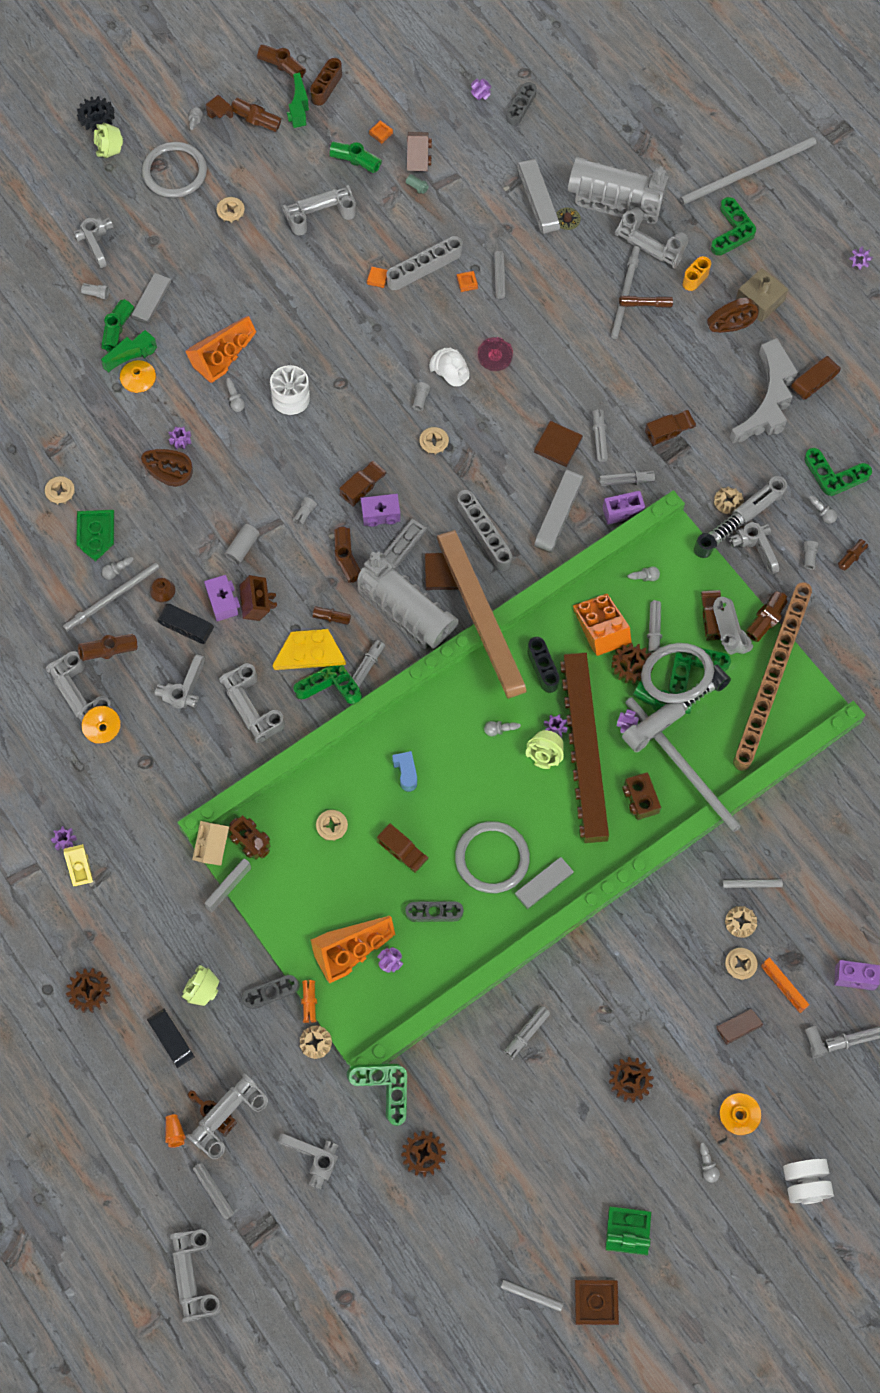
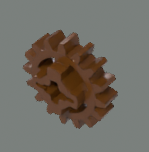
M630 643L628 648L622 645V651L617 649L616 655H613L612 658L614 662H612L611 666L615 668L614 675L619 674V680L625 678L626 684L631 680L633 685H635L636 680L641 681L643 665L651 653L646 654V647L641 650L640 644L633 647V644ZM633 659H635V664L632 666V668H630L631 662H633Z
M86 968L83 969V974L77 971L76 978L70 977L72 984L66 985L70 990L66 993V996L72 997L69 1003L71 1005L75 1004L74 1008L76 1010L81 1007L83 1013L87 1009L94 1013L95 1007L101 1010L100 1004H107L108 1002L105 997L111 996L110 992L107 991L111 986L110 984H105L108 982V978H102L103 973L101 971L96 974L94 968L89 973ZM91 978L98 980L100 983H93ZM88 984L91 987L89 997L86 994ZM77 998H84L86 1003L80 1002Z
M630 1057L627 1058V1062L620 1059V1066L614 1064L613 1068L615 1071H610L609 1073L613 1079H610L608 1082L609 1084H614L611 1092L617 1091L616 1098L623 1096V1102H626L628 1098L631 1099L632 1103L635 1102L636 1098L642 1101V1094L648 1096L649 1091L647 1089H652L653 1087L649 1082L654 1079V1076L648 1075L651 1072V1068L645 1069L646 1062L639 1064V1058H636L634 1062H632ZM630 1067L637 1068L639 1071L632 1070ZM622 1071L623 1078L618 1082V1074ZM628 1077L636 1078L634 1084L626 1082ZM644 1078V1087L641 1089L639 1083ZM623 1089L630 1090L632 1093L625 1092Z
M424 1131L421 1132V1136H418L415 1132L414 1139L412 1140L408 1137L407 1142L409 1144L402 1146L406 1150V1152L401 1153V1157L406 1158L403 1161V1165L409 1164L408 1172L415 1170L416 1177L419 1173H422L423 1177L426 1178L428 1172L434 1176V1169L441 1170L439 1163L445 1164V1160L441 1158L446 1155V1151H441L445 1144L438 1143L440 1140L439 1136L435 1139L432 1138L433 1132H430L428 1136H425ZM419 1141H424V1143L419 1146L414 1145ZM432 1144L437 1148L438 1155L432 1151ZM427 1146L429 1157L425 1156L421 1162V1154L419 1152H423ZM410 1154L415 1156L417 1160L416 1165L411 1161ZM429 1162L434 1163L430 1167L423 1168Z

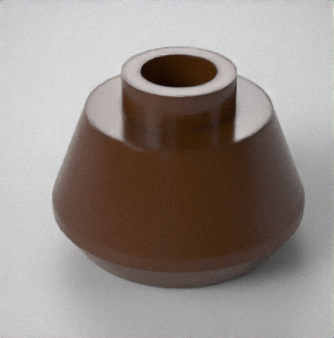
M166 578L156 579L150 587V595L157 602L171 600L176 591L173 582Z

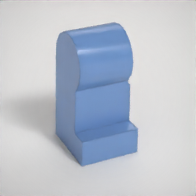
M412 752L392 755L394 768H400L401 788L407 792L413 791L417 787V774Z

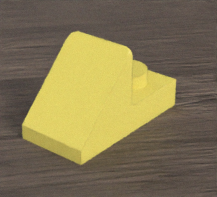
M84 845L65 848L64 855L73 887L93 882L89 858L85 852Z

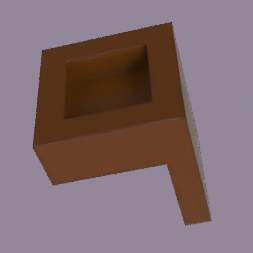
M219 95L206 104L207 115L211 119L215 116L221 118L225 114L230 119L233 117L232 106Z

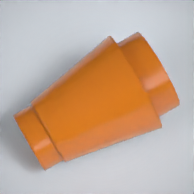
M178 1115L167 1116L165 1118V1142L171 1148L184 1145L186 1136Z

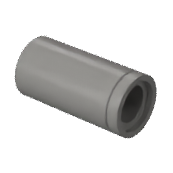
M244 524L224 553L225 557L232 563L239 565L259 537V531L249 524Z

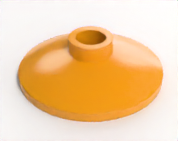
M142 360L127 363L120 372L122 386L134 393L150 389L156 380L153 366Z
M94 707L82 719L81 727L83 734L94 743L109 742L116 737L120 730V718L110 707ZM101 724H105L106 726L104 729H99V726Z
M737 1093L730 1095L723 1101L720 1107V1120L729 1132L735 1135H747L759 1126L761 1110L758 1103L751 1096ZM737 1112L742 1113V1119L736 1117Z

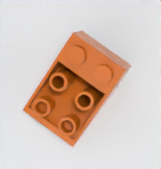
M608 594L573 605L578 621L596 656L621 648L622 645L626 646L632 643L630 626Z

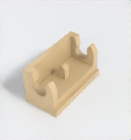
M200 821L192 860L221 866L229 826Z

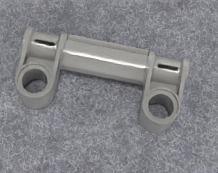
M349 185L339 190L333 189L300 201L298 200L295 204L282 206L285 218L289 222L292 232L299 236L307 232L305 214L337 205L344 219L351 220L356 216V202Z
M633 207L625 212L615 231V235L625 238L628 243L639 246L644 252L661 262L669 263L675 269L679 265L688 244L687 235L679 232L669 238L667 244L664 245L638 230L644 217L643 211L640 208Z
M71 651L60 659L51 662L46 667V671L51 673L55 685L75 716L82 722L84 715L94 707L108 705L107 707L114 710L110 700L104 696H100L87 703L72 680V677L84 670L85 663L80 659L78 652ZM79 660L76 665H71L72 661Z
M246 663L233 671L225 673L220 677L219 681L227 689V695L237 709L247 729L253 733L254 741L261 743L282 731L285 727V721L282 713L278 710H271L260 717L244 690L254 685L258 679L254 666ZM245 673H252L250 677H244ZM275 718L280 719V721L277 724L271 723V721Z
M243 1073L242 1079L234 1087L230 1088L210 1112L200 1120L199 1126L186 1137L211 1159H218L223 1155L225 1146L214 1135V1132L242 1101L254 1111L260 1112L267 1106L268 1098L257 1087V1084Z
M202 1229L170 1235L174 1246L173 1259L179 1302L182 1304L184 1315L182 1323L218 1315L222 1310V1301L214 1295L198 1297L192 1253L206 1251L211 1247L213 1241L211 1235ZM200 1235H206V1243L198 1246L197 1238ZM214 1299L217 1303L216 1308L213 1311H208L206 1307L207 1302Z

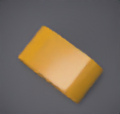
M704 256L697 258L685 271L682 285L686 290L693 291L697 289L708 277L711 268L709 258Z

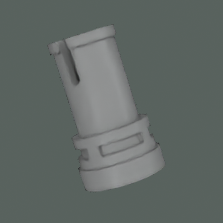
M83 283L81 293L107 300L109 286Z
M423 382L417 383L416 395L412 405L414 410L423 411L426 397L431 388L430 385Z
M304 497L293 521L297 524L300 519L298 525L303 526L309 514L316 508L317 503L308 497Z
M806 541L803 544V552L805 553L803 568L806 570H814L816 568L818 542Z
M817 1026L807 1028L805 1033L811 1045L812 1057L819 1058L827 1055L829 1052L825 1047V1043L821 1040Z

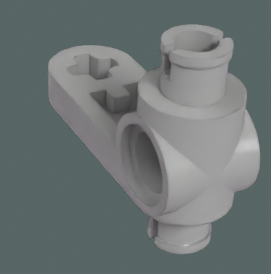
M100 217L97 219L87 218L80 225L81 229L73 231L77 242L83 239L86 240L101 269L106 267L107 264L97 241L101 239V236L107 234L106 230L113 228V224L109 217L101 220Z
M750 522L744 528L736 530L735 535L729 536V542H733L731 544L732 547L738 545L742 548L756 546L769 574L772 575L779 572L778 561L766 538V535H771L768 523L760 526L759 523ZM748 533H753L755 536L752 537Z
M726 597L717 598L713 609L725 650L730 655L750 652L753 644H751L752 641L746 633L740 629L733 601ZM723 603H725L726 606L724 607V610H721Z
M198 654L195 655L183 685L168 683L164 686L158 684V689H155V695L162 697L163 702L170 703L178 709L186 708L187 705L195 708L197 706L195 703H198L199 696L192 695L202 671L205 657ZM177 694H183L180 699L174 698Z
M280 1134L278 1143L314 1158L309 1174L313 1175L309 1185L321 1190L324 1180L329 1181L331 1173L335 1168V1163L338 1159L335 1152L338 1145L333 1143L331 1147V1142L326 1141L324 1149H320L288 1135ZM322 1158L330 1160V1165L327 1168L319 1166V1161Z

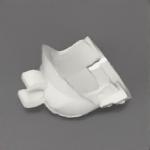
M443 348L432 356L429 364L430 372L435 371L439 376H443L452 386H461L469 379V369L465 359L457 350Z

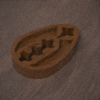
M739 298L715 311L707 319V324L712 332L737 331L750 326L757 319L759 311L752 299Z
M155 449L142 454V463L148 473L168 486L177 487L184 485L192 477V462L182 452L169 449ZM153 457L154 461L150 460V462H147V459ZM169 463L170 467L167 466L165 469L163 465H167ZM177 466L179 470L172 472V468ZM184 469H186L187 473H183V475H181L180 471H184Z

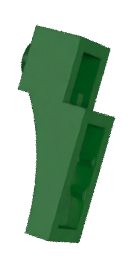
M300 73L293 74L295 94L292 103L288 104L289 111L286 112L288 122H292L293 128L307 125L305 111L309 110L308 97Z
M146 330L133 341L126 337L101 359L103 369L109 373L126 361L138 357L145 359L148 355H152L157 348L155 338Z

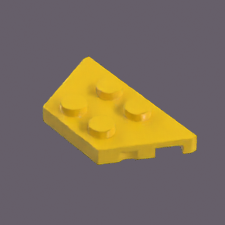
M328 629L291 632L273 663V669L286 670L346 665V661Z

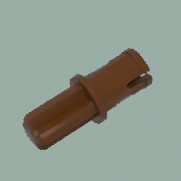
M859 539L851 549H848L846 555L838 562V567L845 571L854 561H858L859 556L868 548L867 543L863 546L866 541Z
M315 606L313 610V618L327 620L329 623L333 621L348 625L351 620L350 614L334 611V608L325 609Z

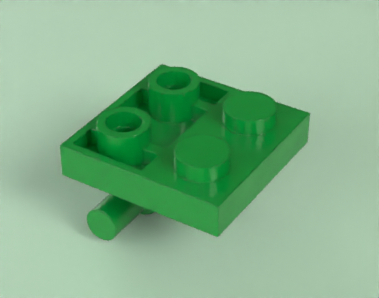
M609 1207L605 1251L647 1256L651 1243L649 1238L651 1212Z

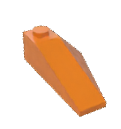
M246 316L196 343L185 352L193 368L212 383L226 374L230 364L238 358L237 355L242 348L247 346L255 335L256 330L250 317Z
M386 916L330 931L310 941L318 965L328 983H332L351 973L352 968L359 962L365 961L367 959L366 956L374 949L378 950L395 935L392 917Z

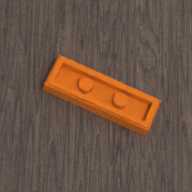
M770 957L765 960L761 968L797 1011L802 1013L809 1006V1003Z

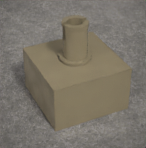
M761 268L738 289L736 300L739 298L752 299L759 311L757 319L763 322L785 301L789 289Z

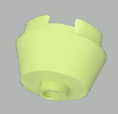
M106 123L97 124L98 130H94V144L97 145L99 151H96V155L108 158L119 154L123 145V138L119 128Z
M540 731L528 741L526 756L527 758L531 757L535 761L534 765L543 769H550L554 765L558 766L563 760V740L552 731Z
M199 965L195 970L197 974H194L189 979L181 997L186 999L187 1003L205 1006L209 1000L215 998L218 992L216 988L219 984V979L209 968Z

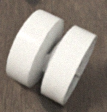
M292 365L280 367L273 372L270 378L272 403L275 409L287 415H294L304 411L310 402L309 380L306 372Z
M827 1159L805 1160L783 1166L786 1181L800 1183L787 1188L790 1203L813 1204L834 1196L832 1183L830 1181H819V1178L830 1174Z

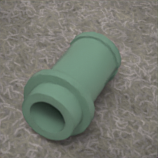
M410 174L406 179V184L415 188L419 194H424L428 190L429 185L425 180L422 181L413 174Z

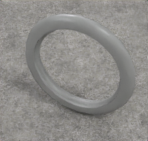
M169 142L157 146L146 156L142 165V177L145 184L156 194L169 198L184 197L193 193L201 186L207 173V165L203 155L193 146L182 142ZM177 150L192 155L198 163L196 179L181 189H166L157 185L151 177L150 169L152 162L162 153Z
M688 643L669 644L659 648L647 658L642 668L641 680L645 690L659 701L666 703L687 702L701 695L709 687L714 675V665L710 656L703 649ZM676 652H687L697 656L704 665V677L692 690L680 694H668L661 692L653 685L651 670L654 664L662 657Z
M487 821L469 828L462 835L456 847L455 863L462 879L469 886L485 893H500L515 887L524 878L530 863V852L523 836L515 828L505 823ZM486 831H498L508 835L515 841L520 853L519 866L514 875L508 880L497 884H488L476 879L469 872L465 862V851L469 842L476 835Z

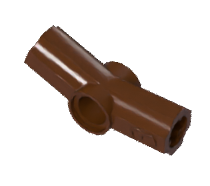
M264 44L260 45L257 59L276 65L280 71H285L292 78L295 73H300L301 78H303L306 68L290 55L288 49H276Z
M238 97L231 104L233 112L246 118L245 120L251 124L263 126L274 132H277L280 127L282 118L265 111V108L249 103Z
M338 527L334 529L335 560L348 583H354L357 581L361 570L352 555L350 528ZM341 554L348 555L346 557H340Z
M775 591L767 603L756 613L757 617L745 630L746 635L751 640L759 642L769 628L774 627L782 617L780 613L788 602L787 595L783 592Z

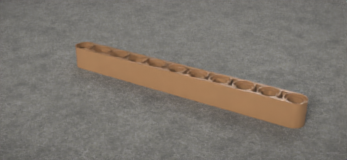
M452 530L438 535L437 540L506 697L509 699L526 693V686L456 531Z
M807 583L797 584L788 605L734 758V766L740 771L749 769L759 745L812 594V588ZM798 592H803L806 596H801ZM792 608H797L800 612H795ZM787 624L793 625L794 628H789ZM781 640H785L789 644L785 645L781 642ZM775 657H781L783 661H778ZM769 673L776 674L777 678L771 677ZM763 690H769L771 694L768 695ZM762 706L766 711H760L757 707ZM751 723H757L760 728H754ZM745 740H751L754 745H748ZM739 757H745L748 762H742Z

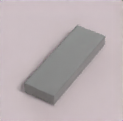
M154 273L132 313L133 319L149 324L171 284L170 278Z
M411 519L383 553L386 559L390 560L398 568L426 533L427 528Z
M560 857L519 889L515 895L528 910L570 877L574 871Z
M243 859L205 901V906L211 913L250 871L251 865L246 859Z

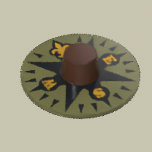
M566 207L557 211L556 214L560 228L572 230L580 224L581 217L575 209Z

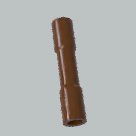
M620 295L619 306L671 308L673 306V297Z

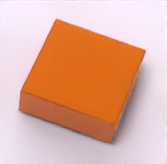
M381 120L369 130V135L381 144L393 134V129Z
M371 267L367 285L384 288L388 270Z
M474 271L457 274V281L461 292L478 289Z

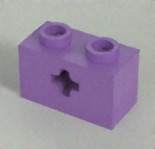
M636 491L605 498L602 509L607 525L630 520L645 510L641 492Z
M398 494L361 498L364 526L374 527L378 524L387 523L391 525L400 522Z
M226 575L204 581L216 621L237 616V608L240 607L238 598L233 597L232 592L235 590L232 580L228 581Z
M840 960L835 966L834 985L874 991L880 984V965Z

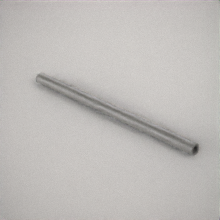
M811 137L680 197V202L682 205L688 204L817 144L816 139Z
M633 697L625 702L631 711L636 712L635 716L639 718L640 722L649 717ZM662 732L656 735L654 739L732 832L737 831L741 827L740 824Z

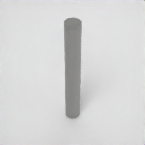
M782 879L722 880L723 888L783 886Z
M503 1280L501 1288L557 1311L561 1312L564 1303Z

